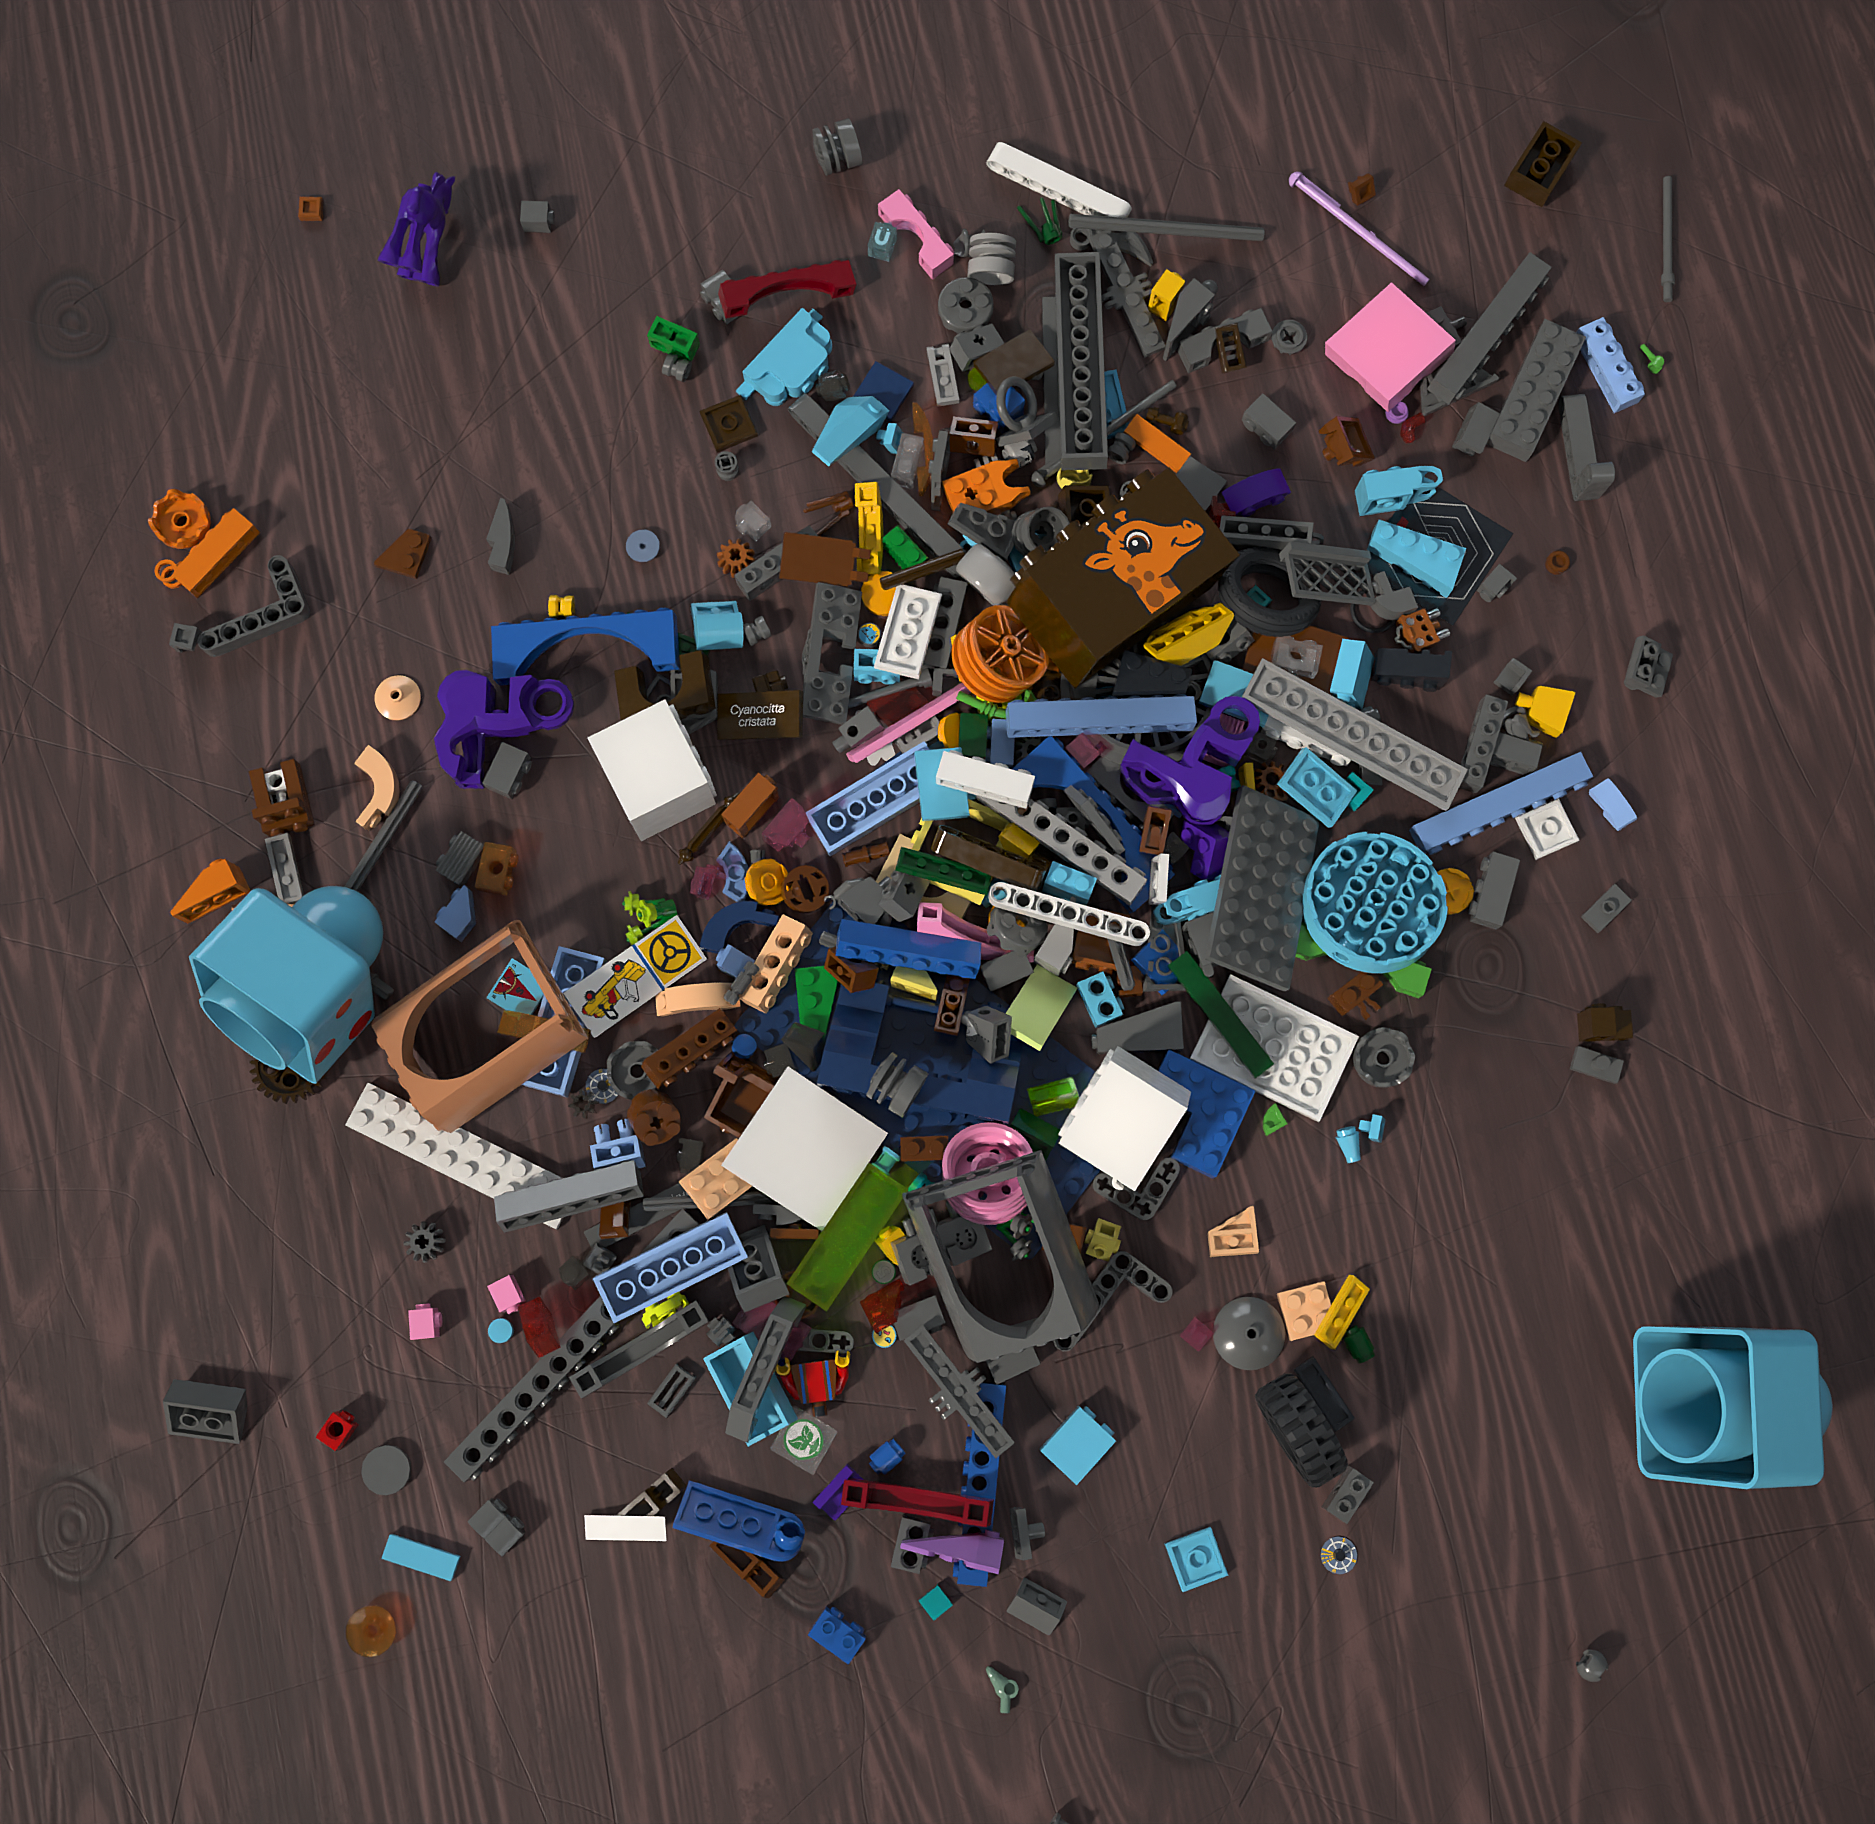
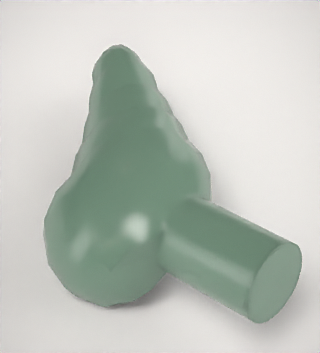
M987 1666L986 1672L996 1694L1001 1698L1000 1712L1010 1713V1700L1018 1694V1684L1012 1679L1003 1677L992 1667Z

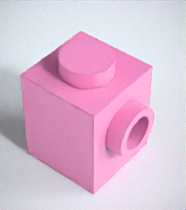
M430 1304L416 1305V1310L408 1311L410 1340L440 1337L439 1327H442L443 1320L441 1312H438V1308H431Z

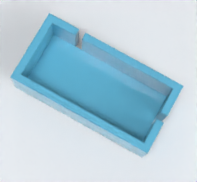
M754 1332L703 1358L729 1410L758 1344ZM775 1373L772 1375L755 1415L758 1421L749 1442H746L747 1446L760 1441L798 1419Z

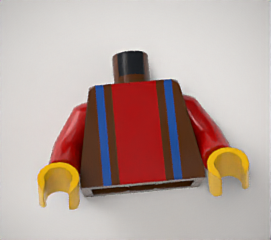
M836 1351L835 1359L790 1365L789 1359L785 1358L786 1364L784 1366L777 1364L776 1372L780 1375L785 1389L795 1400H800L801 1404L812 1403L813 1417L828 1415L826 1401L836 1399V1395L842 1393L849 1378V1351H847L845 1358L838 1355L839 1351Z

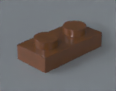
M948 1136L900 1137L901 1162L943 1160V1155L948 1145Z

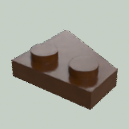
M408 528L374 561L375 567L417 579L432 537L429 534Z

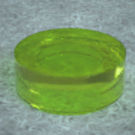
M973 368L968 374V384L973 390L978 391L986 384V381L976 368Z

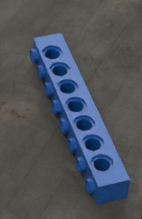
M982 1382L979 1384L982 1389L976 1394L983 1402L989 1401L993 1404L992 1414L1002 1425L1006 1385ZM972 1429L971 1436L966 1437L965 1451H970L969 1461H964L963 1476H967V1484L961 1487V1495L994 1499L991 1525L988 1527L976 1526L980 1528L981 1533L985 1534V1530H992L999 1456L995 1459ZM985 1451L989 1455V1459L985 1464L976 1463L974 1458L977 1452ZM977 1476H982L986 1479V1485L982 1489H976L972 1485L973 1479ZM958 1522V1526H962V1534H967L968 1529L975 1526ZM963 1560L954 1562L953 1577H957V1584L987 1587V1571L967 1567Z

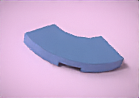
M729 841L716 860L723 867L726 874V884L722 892L732 900L742 902L748 896L745 877L749 868L742 853Z

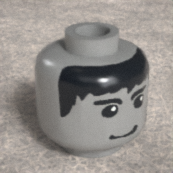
M1033 439L1004 445L1002 454L1005 461L1017 459L1019 468L1034 461V452L1037 451V447Z

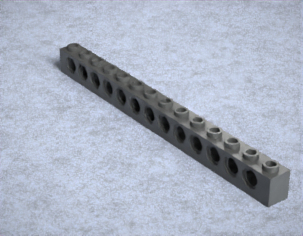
M682 1209L641 1253L672 1239L677 1232L684 1233L701 1224L685 1209ZM601 1296L444 1461L464 1483L470 1479L475 1481L484 1472L482 1469L483 1465L487 1461L492 1463L501 1454L499 1448L505 1442L510 1444L518 1436L516 1430L522 1424L527 1426L536 1416L533 1412L539 1406L544 1408L553 1398L550 1394L556 1388L562 1389L570 1380L567 1376L573 1370L579 1371L587 1362L584 1358L590 1352L593 1354L597 1352L604 1344L601 1340L607 1334L610 1336L614 1334L621 1326L618 1322L613 1323L611 1316L606 1312V1306ZM593 1321H597L601 1325V1330L597 1335L592 1334L589 1329ZM576 1339H580L584 1343V1348L580 1353L575 1352L572 1346ZM559 1357H563L567 1362V1366L563 1371L558 1370L556 1367V1360ZM542 1375H546L550 1381L546 1389L541 1388L539 1385V1378ZM525 1393L532 1396V1404L529 1407L524 1406L522 1403V1396ZM508 1411L515 1415V1422L512 1425L507 1424L504 1419ZM490 1430H494L498 1434L496 1443H491L487 1438ZM473 1448L480 1451L481 1457L479 1461H474L470 1457V1452Z

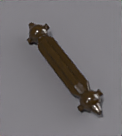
M738 793L724 797V805L720 806L690 840L688 847L679 850V865L693 861V853L697 852L724 821L721 814L739 795Z

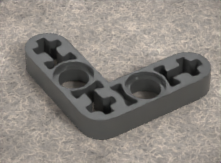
M1173 1158L1161 1160L1141 1194L1124 1185L1123 1190L1128 1191L1130 1194V1201L1126 1204L1120 1203L1117 1199V1194L1121 1190L1116 1189L1111 1198L1108 1196L1111 1192L1110 1190L1104 1188L1101 1191L1098 1189L1100 1186L1097 1183L1098 1179L1103 1180L1104 1178H1107V1184L1114 1188L1112 1185L1113 1177L1106 1173L1097 1175L1093 1179L1092 1187L1097 1194L1140 1220H1148L1154 1216L1179 1174L1180 1166ZM1172 1163V1169L1175 1171L1174 1173L1167 1174L1165 1178L1169 1180L1167 1185L1165 1181L1155 1176L1157 1173L1160 1176L1163 1175L1165 1171L1162 1167L1163 1164L1168 1165ZM1154 1182L1160 1183L1163 1187V1192L1159 1196H1154L1150 1192V1185ZM1135 1196L1139 1198L1136 1203L1142 1206L1145 1203L1149 1205L1148 1210L1150 1214L1141 1216L1139 1214L1141 1210L1136 1206L1133 1207V1211L1128 1208L1134 1202Z

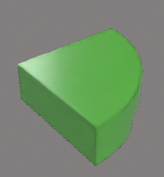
M1276 1103L1269 1107L1263 1118V1130L1266 1136L1287 1125Z

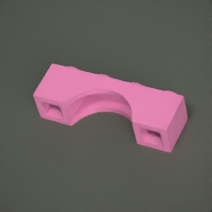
M898 189L878 204L879 216L892 231L898 229L910 230L920 237L923 246L919 252V264L932 280L953 265L954 251L952 247L940 239L941 236L935 227H930L923 212L915 209L911 198L907 194L904 195Z

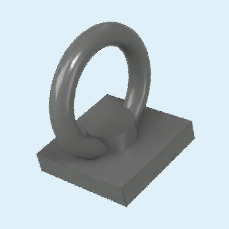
M1015 376L1009 377L999 386L996 397L997 410L1001 420L1009 428L996 438L999 447L1031 440L1058 421L1055 412L1036 416V397L1033 389L1024 379ZM1011 386L1019 387L1024 392L1028 402V413L1015 420L1010 417L1005 402L1006 393Z

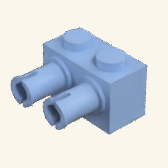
M624 1119L625 1124H623V1120L617 1122L620 1139L612 1141L610 1139L609 1125L601 1124L602 1130L599 1128V1125L594 1127L597 1144L590 1145L595 1170L600 1167H610L623 1161L633 1160L638 1168L646 1167L642 1144L639 1138L634 1135L633 1128L628 1119Z

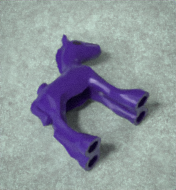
M436 172L433 175L431 186L418 183L417 187L408 189L402 197L393 232L378 257L379 262L398 267L397 275L399 277L433 286L440 285L437 261L438 247L446 225V214H448L451 203L452 185L455 182V176L446 179L442 174L440 175V173ZM410 225L407 247L403 257H401L404 235ZM424 233H426V247L422 265L420 242Z

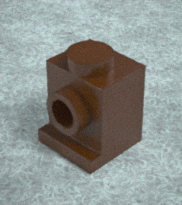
M1129 962L1135 981L1133 990L1124 991L1116 973L1117 988L1121 987V990L1117 993L1119 998L1138 997L1143 994L1141 971L1134 966L1133 962Z

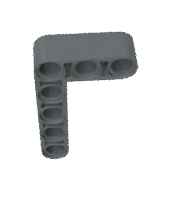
M1585 394L1560 396L1559 414L1573 499L1575 501L1599 499L1614 481V464L1612 462L1597 463Z
M280 555L273 556L267 564L280 600L202 632L198 636L197 642L205 653L211 657H218L308 619L310 607L296 572L285 557ZM285 565L283 571L277 572L280 566ZM289 585H293L291 591L285 592V589ZM297 605H301V609L298 612H293ZM280 614L276 621H272L274 615ZM258 622L257 628L250 630L252 624ZM237 631L236 636L232 639H229V635L232 632ZM215 640V644L208 648L209 642Z
M1125 1251L1113 1254L1109 1262L1105 1264L1091 1283L1095 1294L1099 1297V1307L1096 1316L1123 1279L1127 1280L1155 1302L1164 1303L1172 1296V1288L1169 1283ZM1119 1255L1125 1256L1128 1260V1265L1125 1269H1119L1115 1264V1260ZM1138 1270H1143L1147 1274V1280L1143 1284H1139L1135 1280V1273ZM1106 1274L1110 1275L1114 1280L1113 1286L1109 1289L1104 1288L1101 1284V1279ZM1157 1285H1163L1166 1288V1295L1162 1299L1157 1298L1154 1294V1289ZM1095 1318L1092 1319L1082 1332L1075 1333L1070 1337L1071 1342L1067 1347H1061L1058 1344V1339L1053 1340L1054 1346L1061 1351L1071 1350Z

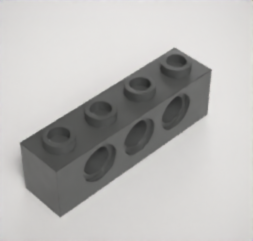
M810 525L797 533L818 536ZM783 543L734 575L737 585L749 602L782 580L779 579Z
M941 577L939 584L935 583L933 592L941 593L942 599L922 670L928 668L929 671L934 672V668L948 669L952 654L951 637L957 634L967 593V582ZM945 600H948L952 602L953 605L949 608H945L941 606V603ZM938 622H945L948 626L945 629H938L935 625ZM933 643H939L942 648L934 651L930 646Z
M1487 694L1479 701L1460 764L1468 770L1459 788L1477 793L1483 787L1508 701Z

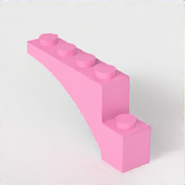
M920 902L918 905L917 932L981 942V960H992L1013 951L1002 949L1000 940L996 935L988 936L987 929L957 917L942 907V903ZM1034 950L1027 955L1029 962H1034Z

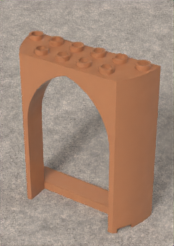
M520 920L510 922L379 1014L371 1024L377 1035V1043L386 1051L388 1063L397 1071L399 1083L408 1091L412 1106L419 1111L423 1118L433 1124L438 1131L443 1130L449 1133L454 1132L588 1039ZM514 942L556 1015L486 1064L465 1076L449 1080H437L425 1075L413 1056V1043L418 1024L426 1009L438 995Z

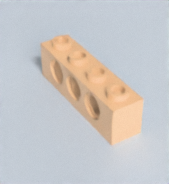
M785 915L781 916L754 963L759 967V971L755 976L752 975V981L744 993L738 996L743 1003L766 1014L769 1008L773 1007L776 1002V996L780 989L786 985L791 970L797 966L801 953L811 942L813 933L806 925ZM792 941L791 945L785 948V945ZM780 962L776 968H773L775 963ZM768 982L767 986L761 989L762 985Z

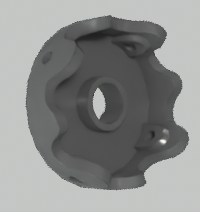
M964 277L949 282L942 289L938 299V315H940L945 328L959 334L961 332L968 333L973 331V329L980 325H988L993 316L994 303L992 294L985 284L974 278ZM963 300H968L972 303V306L964 309L959 304Z
M1018 897L1016 899L1018 905L1022 907L1029 905V900L1026 898ZM998 907L991 911L990 921L987 926L988 936L996 935L1000 940L1001 948L1016 951L1018 957H1024L1039 947L1045 940L1048 932L1047 921ZM1016 919L1021 920L1025 927L1019 926L1016 923Z
M1378 1028L1366 1033L1355 1046L1353 1052L1354 1067L1358 1075L1372 1086L1378 1088L1393 1087L1406 1080L1412 1073L1415 1053L1409 1045L1408 1037L1400 1031ZM1379 1052H1384L1388 1055L1389 1061L1386 1065L1378 1063L1377 1054Z
M630 1041L624 1043L615 1052L610 1054L607 1060V1079L617 1094L625 1099L632 1100L638 1093L644 1090H661V1088L657 1089L645 1072L640 1078H634L631 1074V1070L635 1065H642L647 1057L658 1051L656 1047L645 1041Z

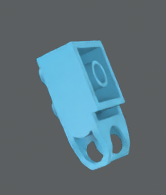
M1396 466L1382 472H1378V470L1367 471L1363 474L1355 489L1359 515L1364 516L1403 510L1407 504L1431 498L1436 493L1435 488L1443 481L1441 469L1434 466L1410 468ZM1433 472L1437 475L1438 480L1434 483L1433 480L1425 478V474ZM1431 490L1428 494H1422L1425 491Z
M1221 875L1215 877L1214 881L1208 883L1207 879L1194 883V887L1169 896L1165 903L1158 905L1153 911L1157 923L1170 925L1185 920L1190 921L1214 912ZM1162 907L1166 908L1167 915L1172 916L1170 919L1166 920L1160 916V909Z

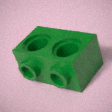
M656 316L647 334L650 347L667 354L673 353L681 360L686 359L692 362L700 346L696 332Z

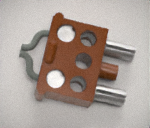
M1424 608L1406 616L1401 615L1396 621L1397 637L1394 638L1396 644H1402L1405 649H1408L1409 653L1418 654L1422 650L1436 646L1440 639L1450 636L1448 629L1436 632L1435 629L1440 628V624L1437 620L1434 622L1430 620L1440 616L1439 609L1436 608L1426 612ZM1400 634H1401V636H1402L1404 642H1403L1402 640H1398V639L1400 638Z

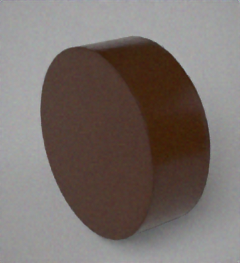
M1559 550L1550 553L1545 561L1546 569L1555 575L1564 573L1570 565L1569 556Z

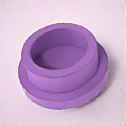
M1400 401L1389 412L1386 411L1385 413L1390 422L1399 424L1406 420L1409 411L1406 404Z

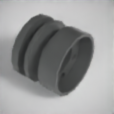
M849 118L834 123V134L831 133L827 125L823 126L824 137L819 128L812 130L815 155L826 176L832 174L831 163L836 173L841 171V160H843L848 169L862 165L860 146Z
M1042 507L1020 515L1014 522L1012 541L1016 550L1022 556H1026L1040 545L1048 551L1058 542L1055 538L1057 534L1070 523L1067 516L1061 510L1054 507Z
M892 1052L880 1064L873 1075L866 1096L873 1099L876 1093L880 1091L881 1094L877 1100L879 1104L884 1102L889 1096L892 1098L889 1110L903 1118L920 1092L929 1073L916 1065L908 1073L904 1072L907 1060L903 1058L897 1067L894 1066L898 1054Z

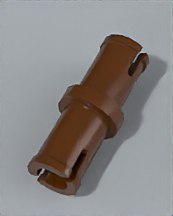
M885 841L884 843L869 847L863 845L861 849L842 853L845 867L862 862H866V864L871 863L870 860L889 856L890 851L887 841Z

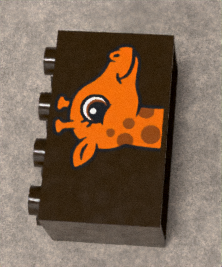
M1170 467L1154 477L1149 469L1140 473L1127 485L1126 488L1129 492L1119 500L1113 494L1105 498L1091 511L1094 517L1083 526L1078 520H1075L1057 534L1055 538L1058 542L1048 551L1040 545L1028 553L1019 563L1022 568L1010 578L1015 588L1006 603L1074 689L1122 655L1125 650H1129L1152 631L1213 588L1240 556Z

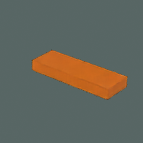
M1138 414L1135 415L1123 432L1132 437L1137 445L1176 473H1178L1191 455L1190 452Z

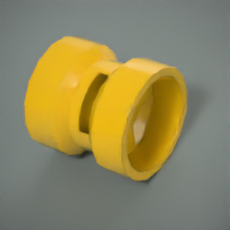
M550 595L548 603L549 617L558 618L559 616H564L566 618L574 616V596L566 595L564 598H561L558 595Z

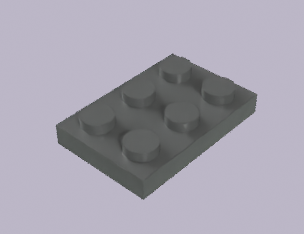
M1072 785L1067 787L1064 792L1098 837L1116 854H1121L1125 850L1120 843L1123 839L1115 829L1110 827V821L1107 817L1098 811V805L1090 796H1087L1081 788L1077 791Z

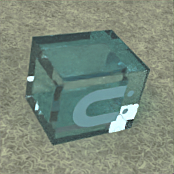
M875 222L867 245L868 256L889 262L897 240V228L889 223Z

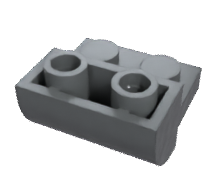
M1644 635L1637 637L1624 679V685L1630 690L1639 689L1655 698L1662 697L1673 654L1662 649L1661 643Z

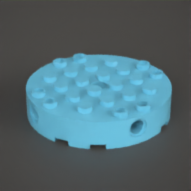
M1367 832L1351 834L1329 845L1319 855L1307 875L1302 897L1304 922L1316 944L1328 956L1346 967L1367 973H1388L1401 970L1420 959L1432 946L1444 927L1448 906H1446L1447 892L1443 879L1432 866L1433 862L1428 856L1402 838L1386 833L1367 834Z

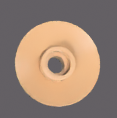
M397 675L385 679L378 686L375 693L377 709L383 716L391 720L409 718L417 711L421 703L419 687L412 679L406 676ZM395 692L400 694L397 699L392 698Z

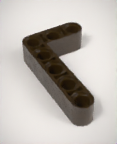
M945 825L938 827L931 849L940 855L1015 886L1038 892L1045 882L1055 858L1053 854L1047 851L1036 849L1031 857L1027 859Z

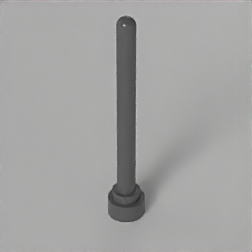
M928 668L921 670L919 679L910 678L850 698L848 709L918 685L919 688L933 686Z

